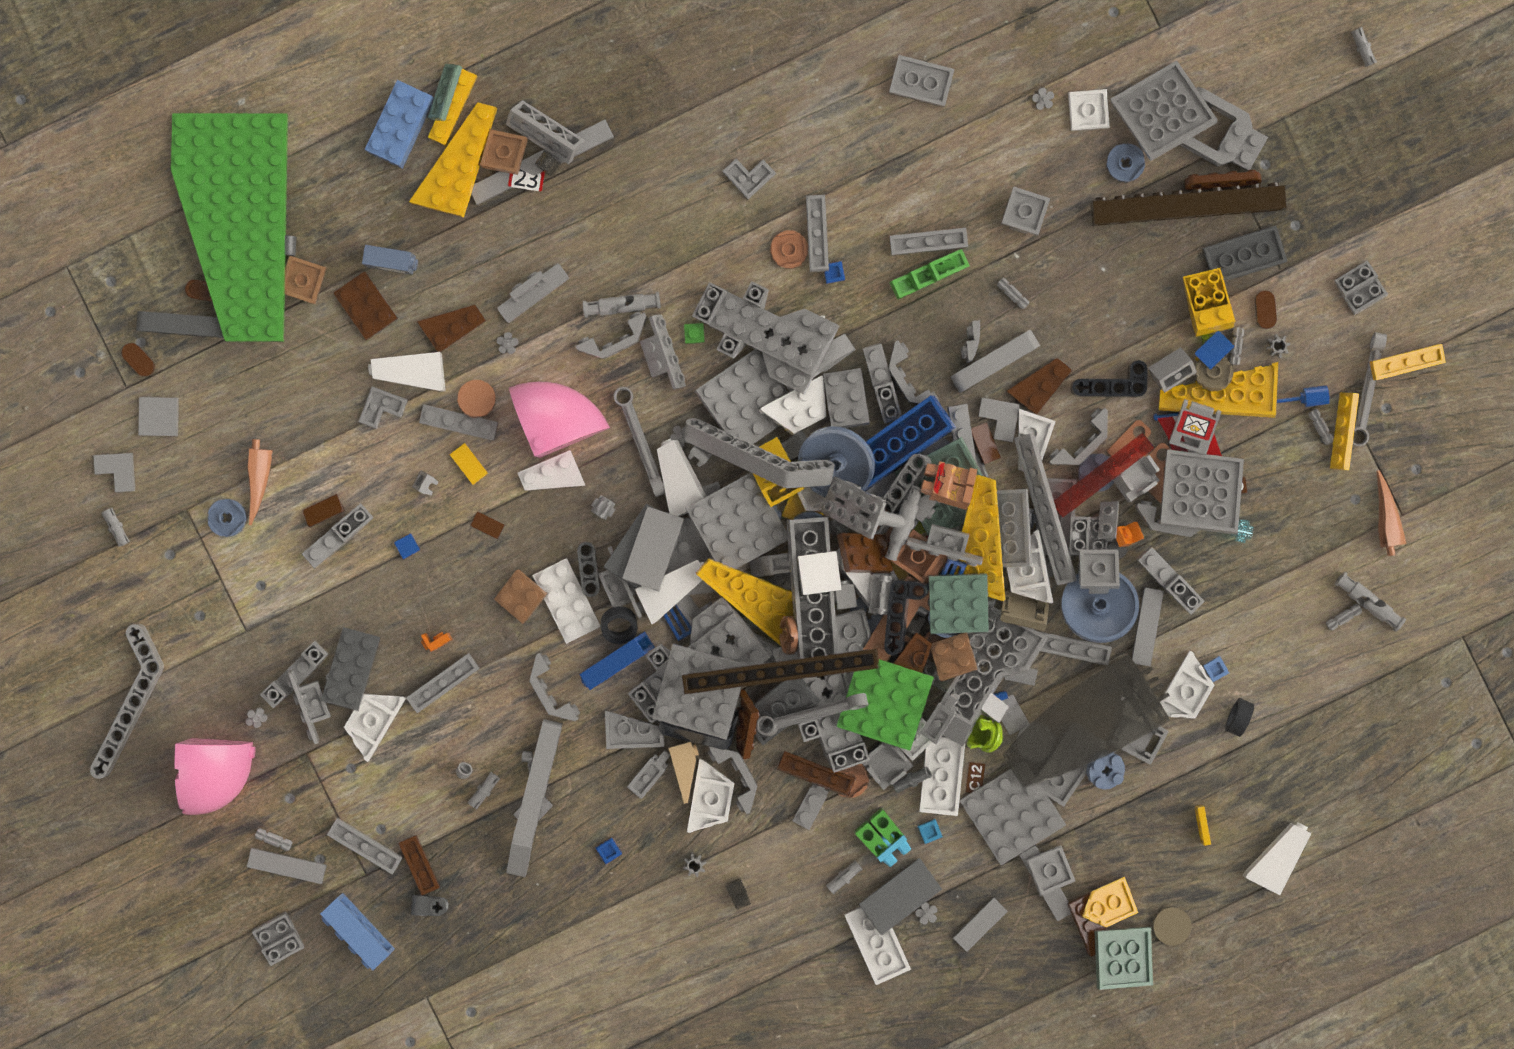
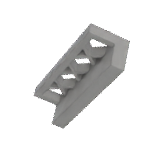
M523 100L510 110L506 121L507 126L567 164L572 162L575 152L585 142L584 139ZM523 108L529 113H523L520 109ZM567 140H573L576 144L573 145Z

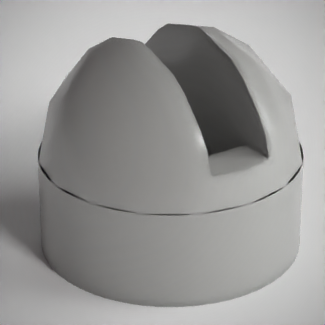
M462 762L456 768V775L460 779H466L472 774L473 769L470 764Z

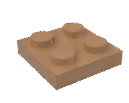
M490 129L480 166L486 169L518 175L528 141L527 137Z
M289 256L285 268V295L316 304L327 268Z
M518 569L494 600L523 624L546 597L547 593Z
M961 633L932 643L931 651L940 681H945L978 669L967 633Z

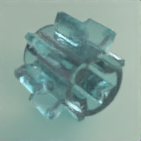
M1239 519L1237 535L1231 534V536L1235 537V541L1245 543L1246 539L1251 540L1254 527L1249 525L1250 521Z

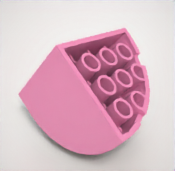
M538 381L509 387L515 410L535 457H544L610 429L601 411L587 397L567 386Z
M191 738L175 744V769L179 770V774L175 778L176 795L179 808L183 809V814L200 815L216 811L226 806L240 793L248 779L252 758L255 757L253 742Z

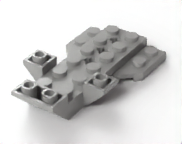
M752 281L743 299L709 282L692 317L724 333L716 350L733 359L746 345L762 352L769 377L805 395L840 326L807 309H802L782 317L764 310L769 290ZM771 330H773L772 333H774V336H773V337L770 336V337L767 339V337H768V336H767V333H768V332H771ZM790 338L791 344L783 347L785 345L783 344L784 340ZM805 347H806V349L808 350V352H807V353H803L802 355H800V354H801V352H800L801 348H805Z
M721 597L693 618L691 640L688 648L748 665L762 664L771 657L731 603L725 598ZM728 634L735 636L734 643L728 641ZM662 644L646 655L657 671L628 693L651 724L656 721L652 717L670 655V650ZM713 646H715V648L717 646L720 647L719 654L717 652H713Z
M995 607L988 609L989 632L967 633L978 669L945 681L936 680L933 686L946 693L943 699L948 700L954 692L960 696L955 705L958 707L957 713L943 735L961 746H964L981 713L1000 723L1009 706L993 695L1003 677L1027 672L1048 639L1047 636L1032 628L1002 622L1000 620L1001 610ZM1007 632L1009 638L1002 640L1000 634ZM998 649L999 654L991 656L990 651ZM988 665L989 671L982 672L980 667Z
M781 646L771 649L774 662L797 659L796 652L795 654L786 655L782 651ZM842 674L822 676V679L818 677L803 679L820 700L814 707L846 699L847 691ZM824 688L830 691L828 697L822 696L821 692H824ZM841 712L798 724L803 742L819 738L824 755L833 773L870 761L861 735L836 727Z

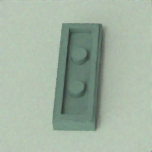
M455 64L444 65L428 118L431 120H446L461 74V66Z

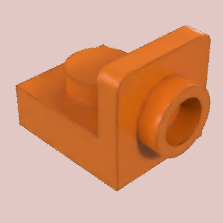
M1138 522L1117 527L1116 540L1119 547L1130 546L1144 539Z
M443 632L434 636L433 642L427 633L421 635L423 638L421 640L422 645L431 652L453 640L449 633L443 634Z

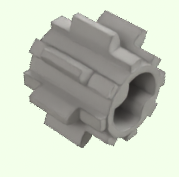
M1276 334L1273 340H1267L1269 346L1265 349L1271 351L1270 357L1276 354L1278 358H1282V353H1289L1286 348L1291 344L1286 343V336L1280 339L1278 334ZM1280 342L1282 349L1275 350L1274 343Z
M602 495L599 498H595L591 505L593 506L591 511L605 520L608 516L611 517L615 511L613 508L615 503Z
M691 853L690 859H684L687 865L683 869L689 870L688 876L694 873L698 877L699 871L705 872L702 866L707 862L701 861V854L698 857H694V854ZM695 861L700 864V868L694 870V867H690L689 863Z

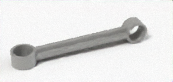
M1373 333L1370 343L1369 361L1381 359L1386 346V334ZM1369 361L1354 431L1361 430L1365 435V439L1361 444H1356L1353 441V446H1363L1369 440L1366 426L1376 380H1373Z
M619 387L614 392V400L622 407L656 497L665 494L663 481L632 404L633 393L627 387ZM626 390L630 393V400L626 404H621L617 400L616 396L619 391Z
M865 693L855 694L844 700L777 718L762 716L757 721V730L762 735L773 736L780 728L847 710L865 708L868 706L867 696ZM770 719L773 723V728L770 732L765 733L762 730V724L765 720Z

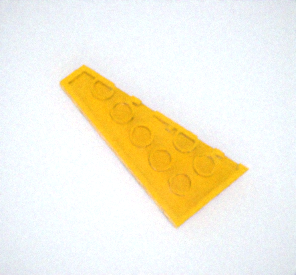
M477 102L409 202L411 204L464 218L488 135L496 115V107Z
M1278 362L1265 367H1254V369L1244 372H1233L1231 383L1220 391L1203 389L1197 381L1189 385L1175 386L1165 393L1161 389L1159 410L1179 412L1183 400L1186 399L1188 400L1187 409H1189L1193 401L1214 408L1213 414L1220 410L1223 415L1275 418Z
M976 475L971 502L967 509L962 532L969 534L965 552L981 556L983 561L982 565L977 564V566L967 564L963 574L987 573L988 597L1004 601L1005 589L996 480ZM957 566L954 574L958 573L960 566Z
M708 558L696 571V575L780 645L779 636L783 632V629H780L781 619L784 616H793L792 591Z

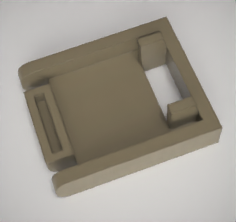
M1007 588L1005 589V600L1002 601L1000 620L1010 624L1045 631L1049 603L1014 594L1011 592V589ZM1036 609L1043 610V614L1037 613L1036 615Z

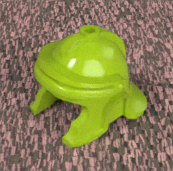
M980 715L967 739V746L970 749L978 747L986 753L995 751L1003 742L1001 724L992 721L993 719L985 715Z

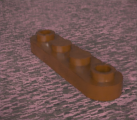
M1248 170L1242 173L1230 171L1226 174L1214 172L1201 176L1191 174L1184 180L1185 189L1189 191L1193 189L1210 190V188L1222 187V189L1231 186L1248 187V185L1260 184L1262 182L1261 173L1256 170Z

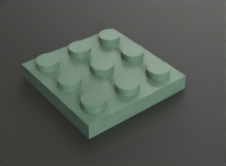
M987 573L929 575L931 634L989 632Z
M1151 927L1095 931L1097 989L1153 985Z

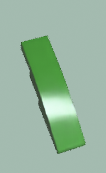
M960 249L889 283L898 300L951 276L970 265L963 250Z

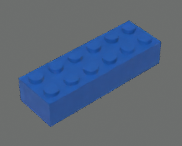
M930 395L866 441L874 456L875 471L865 492L906 464L912 455L920 454L956 428L935 396Z

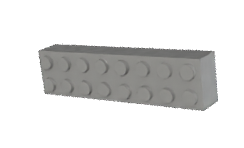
M828 517L786 520L793 617L798 630L796 657L799 659L838 653L834 591L802 595L797 556L831 552Z

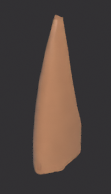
M252 439V448H249L248 475L251 496L249 525H252L262 502L272 461L273 450L259 449V439Z
M1378 470V533L1381 548L1386 547L1388 556H1394V546L1404 545L1406 540L1395 501L1380 470Z

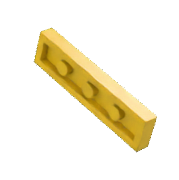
M464 69L461 70L446 120H435L428 135L429 139L445 146L447 145L477 79V75Z
M1442 344L1369 361L1373 380H1380L1446 363Z
M1342 392L1339 394L1330 469L1349 470L1359 394Z

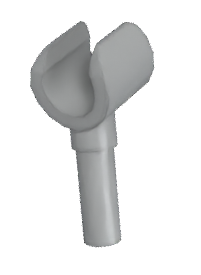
M523 751L522 762H528L530 773L533 753L531 751Z

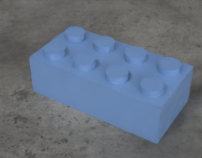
M397 80L365 150L403 169L428 116L434 98Z
M344 893L320 913L323 916L321 918L327 926L331 925L336 930L334 932L340 940L344 939L349 944L348 949L353 954H358L362 958L361 962L367 969L371 968L374 970L395 949Z

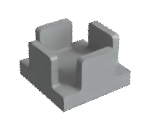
M1013 187L1001 224L1009 226V229L1038 236L1050 198Z
M1138 449L1107 470V473L1128 503L1149 491L1160 481L1155 474L1160 469L1150 455L1144 457Z
M1079 550L1078 578L1080 589H1089V594H1107L1109 589H1119L1118 550Z
M884 742L879 743L868 752L870 761L862 763L883 790L897 782L913 767L899 747Z

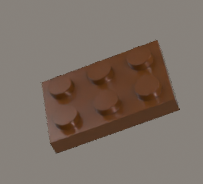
M365 271L333 293L366 340H369L398 319Z
M841 533L837 535L845 572L890 573L894 571L891 560L885 557L888 551L885 535L875 534L873 539L854 533Z

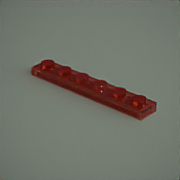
M1142 432L1054 500L1056 510L1062 518L1155 447Z

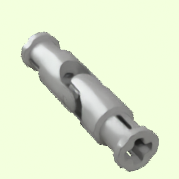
M659 292L650 295H643L642 293L601 298L593 302L583 301L585 318L588 315L600 314L604 316L645 311V308H661Z
M1343 572L1334 585L1340 586L1347 592L1349 597L1370 611L1380 621H1385L1393 628V631L1397 632L1405 623L1406 618H1401L1393 611L1392 607L1379 599L1361 583L1352 580L1347 576L1348 573Z

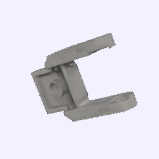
M1197 87L1196 89L1210 108L1234 122L1228 128L1217 151L1193 137L1181 143L1180 146L1217 167L1233 163L1246 171L1250 170L1268 137L1252 129L1253 126L1249 113L1206 89Z

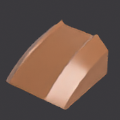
M912 530L908 536L926 542L928 540L915 530ZM904 544L900 549L897 561L892 560V562L927 584L929 583V575H939L947 561V556L942 554L939 556L931 555L924 549H921V551L913 550L909 545Z

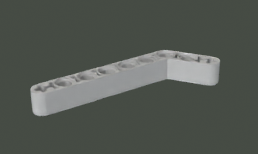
M690 418L686 420L684 434L686 442L781 487L826 486L832 483L835 465L829 460L789 462L700 419Z
M133 624L126 629V637L141 665V669L91 765L90 773L97 779L104 778L112 772L164 669L163 661L146 627L142 624ZM139 629L140 632L138 633V635L134 636L133 633L135 632V630ZM143 645H147L149 648L147 655L141 652ZM151 662H155L157 665L155 672L150 670ZM142 679H146L148 681L149 685L147 689L142 688ZM134 696H137L140 700L138 706L132 703ZM125 713L131 716L130 723L124 721ZM116 730L122 733L121 740L115 738ZM108 747H110L114 752L112 757H109L106 754V749ZM103 765L102 770L104 772L99 773L100 769L98 767Z
M543 720L512 839L506 872L508 874L526 877L533 840L563 723Z

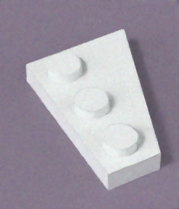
M1019 409L1018 436L1034 432L1041 459H1043L1056 421ZM1018 454V470L1023 471Z
M571 450L518 472L525 491L586 486Z

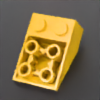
M1217 268L1184 276L1185 293L1195 336L1198 337L1233 328L1236 321L1221 269Z
M778 437L759 447L791 462ZM753 473L770 508L805 489V487L784 488Z

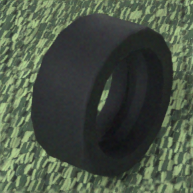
M621 606L612 607L605 611L600 622L603 637L613 644H624L631 641L638 629L636 615L632 610ZM622 618L630 622V627L622 632H613L608 628V624L614 619Z
M1239 698L1230 711L1225 731L1241 737L1252 718L1254 704Z

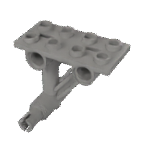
M833 477L821 513L870 539L874 538L878 526L893 527L889 537L891 543L885 557L897 561L902 545L906 544L910 531L915 524L914 521L919 510L918 502L922 494L920 492L921 487L912 484L908 498L902 503L899 513L893 514L884 510L886 506L884 498L861 490V486Z

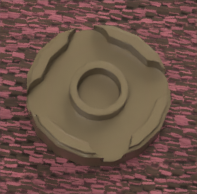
M1225 356L1212 369H1209L1201 360L1196 364L1195 369L1197 373H1195V379L1203 389L1220 391L1231 383L1233 366Z
M1170 906L1163 908L1153 919L1154 934L1166 945L1175 946L1182 944L1191 933V920L1186 912L1178 907Z

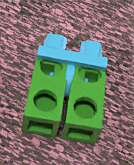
M881 807L869 818L881 835L878 834L867 820L854 833L880 862L883 861L891 867L898 861L892 852L898 849L904 856L911 848L906 841L905 835Z

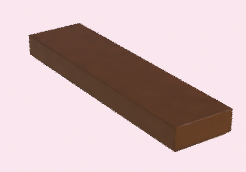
M784 751L777 767L779 771L849 797L856 778L840 772L833 773L832 769L786 751Z

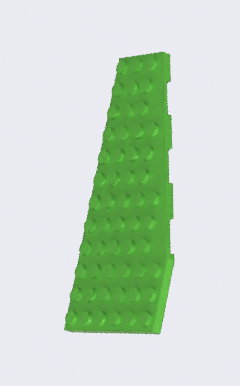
M172 113L171 172L226 342H284L287 113Z

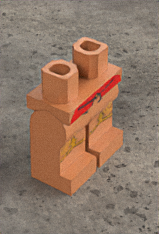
M939 461L938 465L927 463L924 475L934 479L933 482L923 480L920 492L930 495L929 500H936L967 510L971 502L978 469H964L951 464H945V462Z

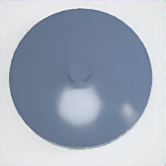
M831 426L816 430L804 441L798 455V462L829 460L835 465L833 477L861 486L863 491L870 484L875 471L874 456L868 444L855 432L842 427ZM830 485L813 486L810 488L818 495L826 498Z
M1119 573V589H1109L1107 594H1089V589H1080L1077 574V580L1068 583L1065 587L1061 601L1062 615L1068 627L1079 637L1095 643L1112 642L1127 634L1133 627L1139 612V599L1132 583Z

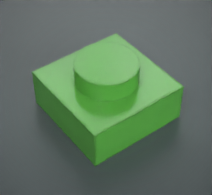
M703 323L684 324L685 344L705 343Z

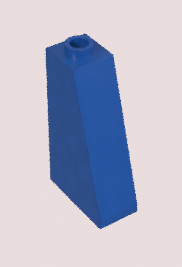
M643 632L579 674L583 685L588 687L589 690L593 689L647 654L655 646L646 632Z

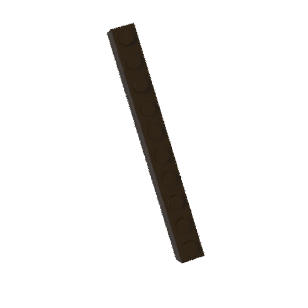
M1278 182L1268 183V187L1252 184L1248 185V188L1241 189V186H1231L1229 190L1215 187L1210 188L1208 192H1203V189H1193L1191 193H1183V190L1172 191V195H1164V192L1153 193V196L1145 197V194L1133 195L1134 198H1126V195L1114 196L1112 200H1107V197H1097L1095 201L1091 202L1092 226L1283 211L1287 208L1285 185L1279 186Z
M873 648L683 674L682 681L685 695L878 669L880 664L878 649Z

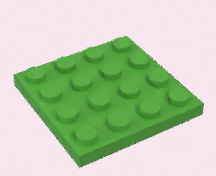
M879 659L880 668L854 672L846 695L847 699L849 696L865 693L868 706L857 710L841 712L836 727L910 751L934 677Z

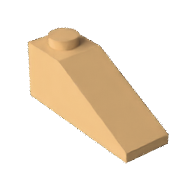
M690 741L669 747L684 804L688 803L696 756L699 755L697 745H693Z

